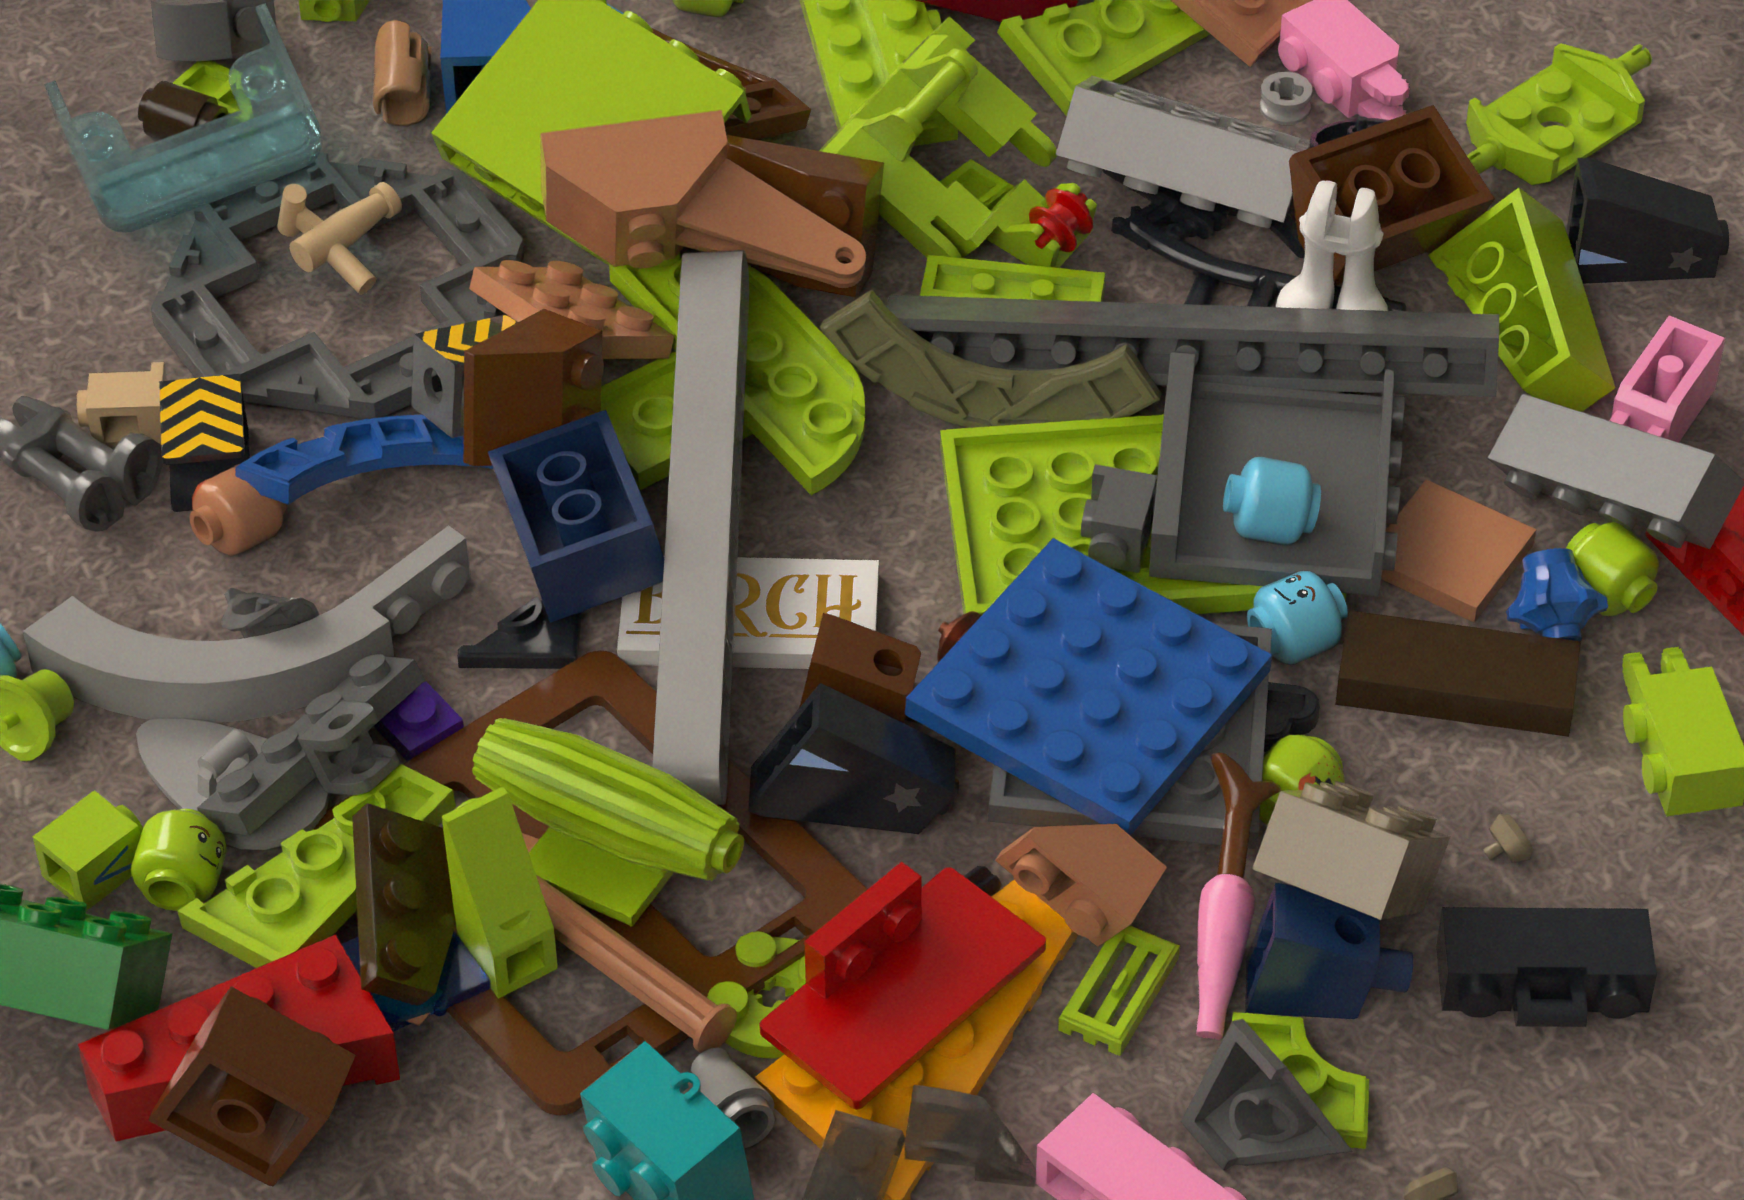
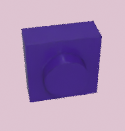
M425 681L375 724L374 727L408 761L462 729L464 722L450 705Z

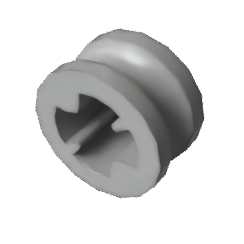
M1278 72L1269 75L1261 85L1260 112L1267 120L1280 125H1294L1302 122L1309 116L1311 111V83L1307 78L1293 72ZM1280 97H1290L1292 100H1283Z

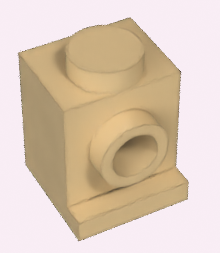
M164 362L151 363V371L89 373L87 390H78L77 393L79 426L89 427L93 438L115 449L122 437L130 433L145 434L161 445L159 381H167Z

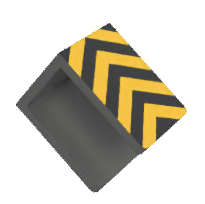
M501 315L414 334L411 406L451 438L463 436L464 386L462 387V376L464 372V351L518 322L507 315ZM433 369L437 372L442 384V391L436 393L432 386Z

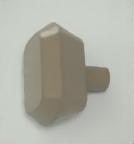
M1499 814L1489 828L1496 841L1484 848V853L1489 860L1503 852L1511 863L1530 860L1533 848L1523 831L1511 815Z
M1445 1167L1420 1177L1406 1186L1404 1199L1446 1200L1458 1193L1457 1173Z

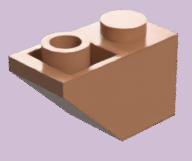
M1117 824L1033 827L1004 848L995 859L996 862L1013 875L1019 886L1030 893L1036 894L1065 919L1070 929L1088 938L1097 947L1132 924L1167 868Z

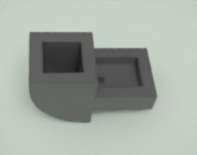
M274 0L151 1L158 58L171 61H207L233 58L232 54L279 48Z

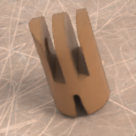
M398 20L386 22L377 34L375 41L373 106L377 115L381 114L382 107L383 120L386 123L395 126H409L419 123L426 117L430 109L432 47L428 46V42L418 33L410 32V26L407 23Z

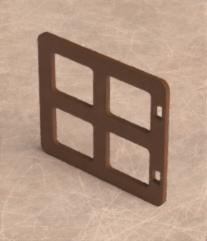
M592 651L579 657L576 661L571 662L402 765L453 791L463 792L469 799L480 798L493 790L475 779L476 776L472 772L474 767L473 757L474 753L477 752L480 738H483L490 724L493 725L496 719L506 718L553 729L593 705L604 707L653 754L657 692L616 654L608 651ZM728 760L726 803L717 806L737 819L736 822L739 823L738 834L744 837V841L805 898L757 931L765 932L772 937H780L796 927L805 936L803 939L780 954L776 953L770 963L761 967H750L738 960L735 951L736 944L717 956L709 957L703 955L651 904H649L636 923L630 926L576 902L705 997L708 996L709 990L714 985L725 981L741 984L747 993L754 989V994L765 988V981L805 956L804 941L867 890L853 874L795 820L762 817L748 811L750 778L730 760ZM353 795L327 809L326 814L313 830L334 818L332 809ZM512 804L521 832L540 839L550 826L539 822ZM472 961L469 962L451 989L439 1002L541 1110L552 1115L571 1114L583 1107L580 1093L633 1051L631 1050L610 1065L601 1054L626 1036H629L638 1046L646 1041L660 1055H663L690 1037L644 1003L575 1049L567 1052L558 1051L504 996L499 999Z

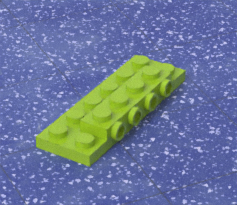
M799 0L838 130L915 48L941 24L937 9L926 10V7H930V4L915 0ZM935 110L922 124L923 132L916 139L914 146L958 140V129L938 110Z

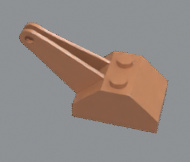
M722 110L540 133L541 192L546 221L615 267L630 265L634 268L654 267L664 260L675 259L684 246L704 252L744 250L748 263L807 277L838 288H849L856 285L862 279L866 261L865 249L855 238L839 230L726 158L728 142ZM839 261H846V262H848V263H847V264H843V263H840Z

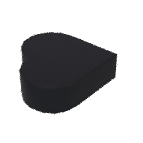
M1268 682L1264 752H1267L1278 740L1288 735H1303L1316 727L1320 706L1319 699L1312 691L1298 685Z

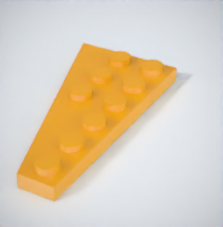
M1015 879L991 897L1045 936V952L863 1108L856 1110L850 1107L785 1054L755 1076V1081L772 1096L774 1108L878 1200H911L913 1189L924 1172L931 1169L941 1153V1145L959 1117H963L1012 1041L1014 1030L1027 1010L1031 1011L1042 994V986L1058 961L1064 959L1079 935L1070 929L1062 916L1036 894L1030 893L1019 886Z

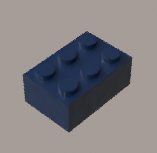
M606 410L488 451L508 511L550 623L584 612L587 609L628 594L640 592L663 582L664 556L652 520Z

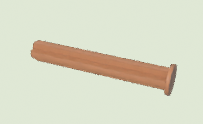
M537 876L554 927L555 938L690 1036L693 1039L695 1050L699 1053L710 1048H719L727 1040L734 1028L737 1017L736 1010L725 1003L716 1005L547 881Z

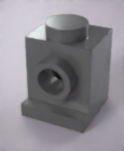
M1101 465L1094 466L1091 499L1086 501L1081 523V536L1091 538L1088 549V556L1111 569L1140 573L1153 525L1157 475Z

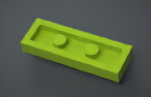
M928 255L920 296L1103 302L1105 273Z

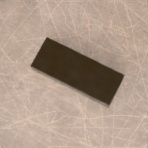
M1349 610L1335 705L1569 737L1574 710L1581 641Z

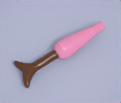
M1218 752L1211 755V760L1223 792L1226 813L1218 872L1215 877L1204 885L1199 902V918L1197 923L1199 1015L1196 1034L1199 1037L1220 1040L1223 1038L1226 1012L1238 972L1241 968L1254 913L1255 898L1253 896V889L1244 879L1252 815L1262 802L1279 793L1281 787L1272 781H1252L1240 764L1227 754Z

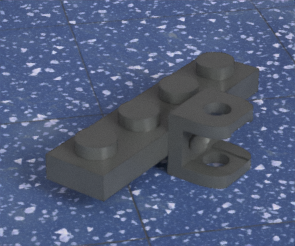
M374 654L356 662L349 670L350 675L331 692L320 695L312 700L305 709L306 714L287 730L268 738L261 747L262 752L245 767L223 777L216 785L217 791L198 806L197 810L215 823L222 832L250 836L316 776L327 793L359 795L371 791L400 765V760L393 748L374 744L368 731L425 681L415 659L386 657L382 654Z

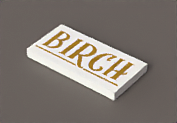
M738 557L733 667L809 669L823 613L840 617L876 631L879 560ZM663 582L622 597L617 655L627 665L658 666Z

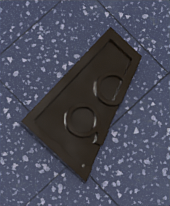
M367 803L352 816L361 989L420 1007L436 993L456 925L444 831L442 827Z

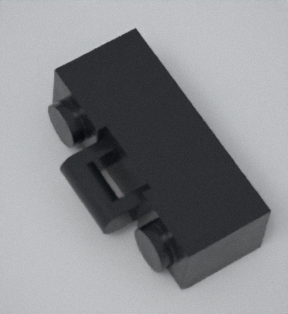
M1442 907L1436 945L1442 1011H1462L1467 1016L1482 1018L1491 1016L1498 1011H1511L1513 1006L1516 1027H1586L1587 1012H1600L1605 1017L1613 1019L1626 1018L1634 1015L1636 1012L1649 1013L1657 972L1648 909Z

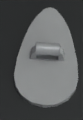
M185 718L148 720L141 724L136 732L141 760L153 782L178 809L187 808L198 811V806L217 791L216 785L226 775L245 767L262 752L261 747L267 740V738L233 727ZM316 776L250 836L222 832L225 836L226 844L238 849L267 850L279 847L281 842L299 830L303 829L308 832L315 828L327 812L330 793L324 791Z

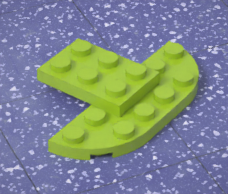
M681 251L675 259L664 260L659 265L650 268H634L630 265L615 267L609 264L610 282L634 307L651 313L654 316V323L674 335L672 348L675 351L670 353L669 358L657 359L601 386V411L606 410L639 490L669 476L682 262ZM748 265L749 311L743 439L754 434L812 496L834 482L851 464L860 449L865 431V395L863 386L853 365L837 350L833 343L768 277Z

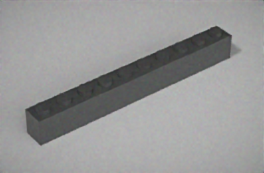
M890 295L886 307L904 325L940 349L968 361L1002 369L1040 371L1065 368L1102 357L1128 344L1156 385L1167 386L1170 352L1195 354L1193 380L1195 382L1310 391L1382 393L1385 369L1394 370L1393 393L1496 397L1499 314Z

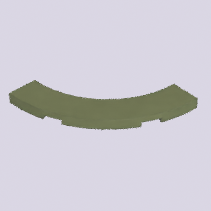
M870 290L829 316L820 325V329L837 350L872 382L876 383L878 381L891 392L909 401L908 405L945 422L967 428L1127 417L1159 401L1161 397L1160 390L1128 344L1091 361L1059 369L1028 371L989 367L960 358L926 341L904 325L884 305L873 290Z

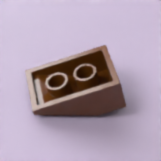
M726 135L728 142L727 159L839 230L855 238L863 245L866 252L863 277L856 285L849 288H838L821 281L748 263V265L762 273L797 287L856 297L873 272L884 162ZM839 261L840 263H843V264H847V263H848V262H846V261Z

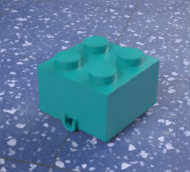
M646 1041L580 1093L587 1124L583 1126V1131L590 1144L594 1147L597 1160L592 1163V1167L599 1180L615 1196L620 1197L624 1192H627L634 1200H755L740 1127L700 1092V1080L695 1074L689 1072L680 1073ZM688 1082L693 1084V1087L688 1092L682 1094L686 1089L689 1088Z

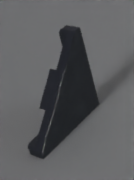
M534 597L497 623L498 630L476 645L461 646L458 649L457 655L458 667L561 669L578 659L582 612L550 623L542 600Z

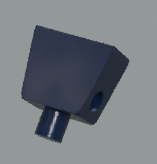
M1275 882L1246 958L1245 1013L1356 1019L1360 1014L1370 988L1403 993L1408 991L1413 972V953L1380 947V919L1304 889Z

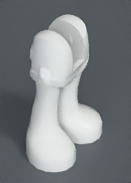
M1320 181L1312 195L1307 212L1299 218L1300 232L1305 238L1303 269L1300 275L1282 288L1277 297L1276 307L1332 309L1334 300L1333 265L1334 253L1336 252L1346 255L1343 285L1336 309L1388 311V306L1376 287L1374 279L1375 249L1383 239L1375 192L1368 188H1360L1351 218L1334 215L1337 183Z

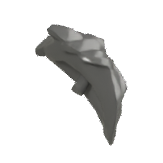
M230 588L224 594L228 607L221 621L222 627L233 632L241 631L243 637L248 638L293 627L319 616V611L314 603L302 597L288 599L286 597L256 592L246 593L236 588Z

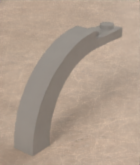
M448 525L335 608L293 627L242 639L194 641L165 638L139 632L99 615L74 596H71L23 630L31 670L34 673L42 669L51 670L67 683L73 697L112 712L141 719L185 718L221 723L267 717L306 707L312 700L320 695L331 692L350 675V668L359 660L374 654L394 657L392 637L395 634L408 632L417 623L422 614L442 599H451L462 590L466 581L470 579L467 542L463 535Z

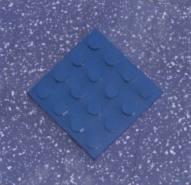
M1053 538L906 697L905 715L1100 824H1117L1126 833L1131 835L1268 675L1271 668L1272 654Z

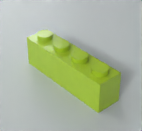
M1518 187L1428 255L1434 265L1444 272L1449 279L1448 285L1455 295L1466 303L1472 314H1499L1498 356L1522 390L1530 396L1583 412L1616 388L1564 222Z

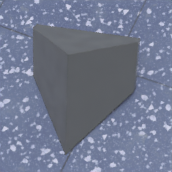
M1243 1019L1232 1021L1181 1120L1185 1128L1221 1169L1226 1170L1233 1165L1248 1166L1353 1152L1288 1068Z

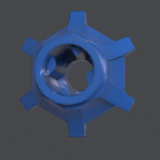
M1546 549L1525 556L1522 559L1524 573L1521 577V588L1517 598L1506 611L1507 620L1520 623L1521 629H1532L1539 636L1581 641V629L1585 627L1588 620L1608 609L1607 597L1593 589L1586 581L1580 567L1575 564L1574 553L1571 549Z

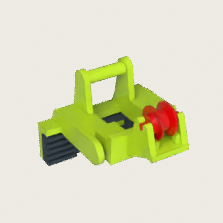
M949 16L915 48L819 151L884 162L879 215L926 258L928 255L964 258L986 239L1027 265L1060 268L1089 236L1094 227L1093 220L1097 204L1092 199H1087L1077 184H1060L1056 188L1049 189L1045 197H1043L1024 179L1009 190L990 210L957 180L948 187H945L909 155L916 139L923 132L922 124L935 110H938L987 157L992 156L1008 141L1038 166L1048 167L1058 156L1056 155L1057 149L1054 143L1031 122L1038 113L966 51L975 39Z

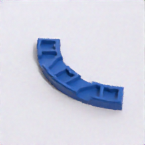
M403 415L363 419L324 428V437L297 444L295 438L284 440L260 451L235 467V476L247 481L260 495L289 505L302 495L320 486L360 473L403 466L471 465L463 462L464 435L451 438L424 415ZM473 466L494 469L493 466Z

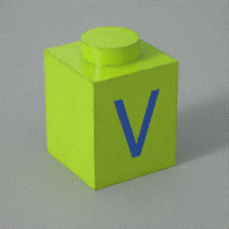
M95 790L32 836L42 877L69 899L84 902L87 904V910L132 877L131 864L143 830L140 821L126 806L118 805L115 807Z

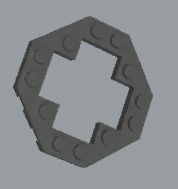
M303 150L201 194L194 210L195 222L189 235L183 234L169 266L171 276L164 292L158 291L152 304L153 324L195 378L240 374L244 402L362 419L380 418L411 404L414 336L345 367L341 365L315 332L260 355L215 299L260 279L257 261L240 241L278 224L282 195L287 185L299 184L305 188L307 192L305 207L311 211L334 200L343 209L370 196L369 191L380 182H385L398 194L402 203V210L392 218L383 217L370 230L415 211L462 265L420 284L421 302L440 323L425 330L430 331L503 315L501 310L469 289L474 267H500L501 261L504 260L522 262L524 258L523 238L463 171L439 168L438 173L431 176L409 173L405 163L361 158L357 166L329 162L328 153ZM433 369L432 386L436 393L442 390V384L437 372Z

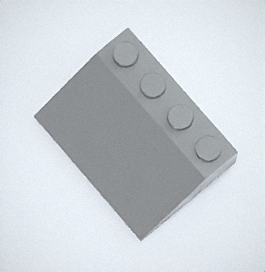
M1091 76L1075 86L1056 155L1068 158L1066 168L1093 177H1101L1103 169L1125 175L1123 185L1129 188L1157 194L1159 186L1182 192L1180 202L1186 205L1214 211L1216 203L1239 209L1237 219L1256 226L1270 228L1272 220L1284 223L1293 200L1289 159L1293 154L1309 149L1310 140Z

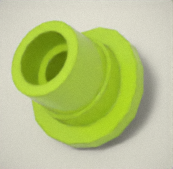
M42 669L23 680L9 675H0V747L20 761L34 760L50 749L56 736L55 726L70 717L73 712L74 700L71 690L57 673Z

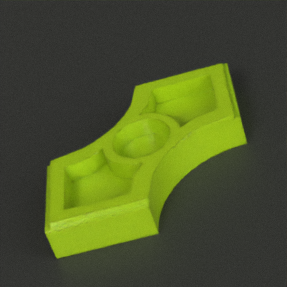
M1233 1012L1232 1021L1243 1019L1288 1068L1350 1148L1366 1149L1369 1079H1366V1076L1342 1071L1325 1061L1310 1045L1306 1037L1302 1017Z

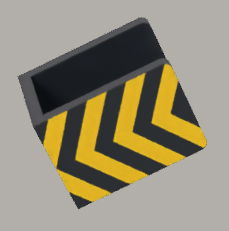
M240 374L159 381L163 463L169 465L171 508L174 512L192 511V497L198 484L250 458L249 427Z

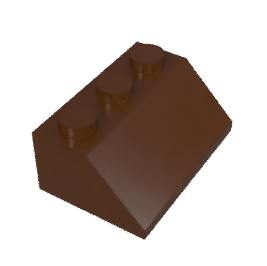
M1434 105L1297 152L1289 159L1298 241L1304 250L1305 238L1300 232L1299 218L1307 212L1312 195L1320 181L1337 183L1334 215L1351 218L1359 189L1368 188L1375 192L1383 239L1375 249L1374 271L1440 247L1484 214L1495 200ZM1336 252L1334 253L1333 265L1334 286L1343 283L1346 255Z

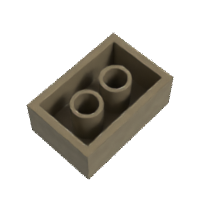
M1336 781L1335 785L1321 782L1320 786L1305 782L1303 790L1280 791L1252 869L1382 920L1423 912L1451 836L1433 830L1437 819L1420 811L1398 805L1397 809L1384 806L1383 810L1370 806L1374 795L1355 786Z

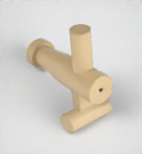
M380 182L370 189V196L322 220L305 207L307 198L305 188L299 184H290L283 191L277 227L281 234L288 237L295 236L300 231L304 233L290 243L291 255L300 268L306 272H312L328 262L358 294L362 295L374 286L377 278L347 248L357 242L383 217L392 218L402 210V203L396 191L389 184Z

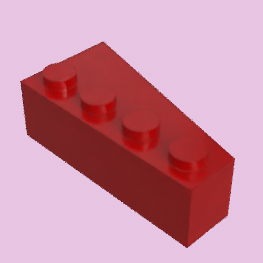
M333 935L79 1043L78 1047L89 1092L114 1140L121 1141L167 1131L150 1122L149 1117L203 1023L231 986L250 997L262 1000L273 1010L311 1031L325 1035L333 1043L355 1054L356 1056L343 1086L373 1079L375 1080V1085L400 1080L394 1033L370 992L361 989V977L337 936Z

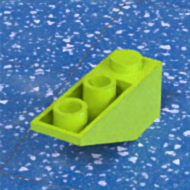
M502 786L480 798L469 799L460 804L455 810L443 815L442 823L458 943L499 999L558 969L554 927L509 793Z

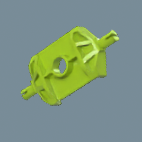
M1560 43L1554 47L1552 64L1487 106H1483L1477 98L1469 101L1466 124L1471 142L1477 149L1467 154V157L1479 174L1494 166L1500 171L1505 168L1531 185L1551 182L1577 164V158L1589 157L1642 122L1645 99L1631 76L1651 65L1652 57L1646 47L1642 50L1643 45L1637 44L1617 59H1610L1605 55ZM1553 121L1561 123L1564 126L1552 125L1544 127L1541 125V123Z

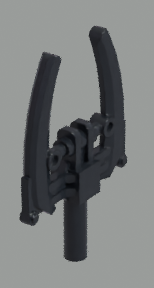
M1105 169L1102 170L1104 174L1123 184L1125 175ZM1159 186L1157 194L1129 188L1151 202L1150 205L1143 209L1140 206H1132L1130 217L1126 219L1114 217L1111 231L1114 234H1120L1146 251L1150 249L1169 261L1196 273L1227 283L1258 288L1261 274L1259 270L1226 261L1202 251L1185 241L1187 237L1193 238L1195 236L1204 240L1213 235V230L1221 231L1227 225V215L1237 216L1239 209L1219 203L1215 204L1214 211L1195 208L1180 202L1182 192ZM1287 215L1284 223L1272 220L1269 229L1298 258H1305V250L1298 241L1296 222L1289 215Z

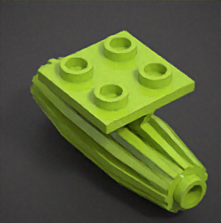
M506 718L496 719L493 725L490 724L483 738L481 737L478 742V749L473 757L474 767L472 768L473 775L476 776L475 779L493 791L503 786L509 793L512 804L539 822L550 826L529 852L536 875L547 881L571 900L627 925L633 926L673 873L713 881L718 874L731 872L741 857L744 837L738 834L739 823L736 822L737 819L668 773L579 735Z

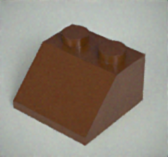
M542 309L465 350L463 462L471 466H492L488 451L600 412L601 378L604 371L602 359L603 331L547 309Z
M231 986L203 1023L154 1107L149 1121L266 1185L273 1187L329 1119L356 1055L333 1043L325 1035L311 1031L273 1010L262 1000L250 997Z

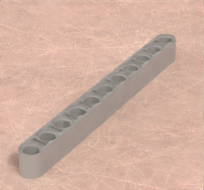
M744 250L684 253L682 255L653 749L654 768L670 774L715 805H724L726 803L728 783L749 311V273Z

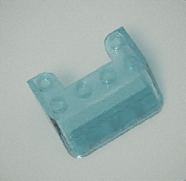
M266 3L255 7L263 48L239 57L233 63L229 72L230 88L240 111L138 149L131 150L120 123L113 116L95 111L71 118L56 81L44 84L59 132L88 201L106 227L117 232H133L302 169L318 158L323 146L319 122Z

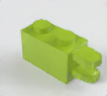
M1672 647L1663 649V653H1661L1662 673L1650 675L1647 664L1640 652L1623 655V679L1631 699V704L1625 705L1623 709L1625 734L1629 743H1639L1643 754L1642 776L1645 788L1649 794L1658 793L1666 817L1743 806L1744 745L1713 667L1690 669L1681 648Z

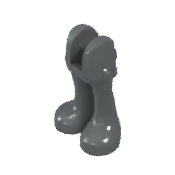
M27 396L18 398L12 407L13 414L20 427L0 417V458L20 476H32L54 491L65 501L66 512L71 519L84 529L95 532L107 530L123 517V499L133 506L138 505L150 495L159 479L163 466L161 445L145 434L130 433L122 437L115 449L96 440L74 423L68 411ZM64 454L83 466L87 471L78 473L58 459Z

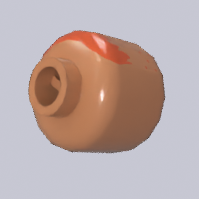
M238 465L198 484L193 493V511L190 513V524L196 537L203 544L212 545L217 551L230 556L240 554L274 537L282 526L283 514L286 511L285 503L260 495L247 481L236 477L235 467Z

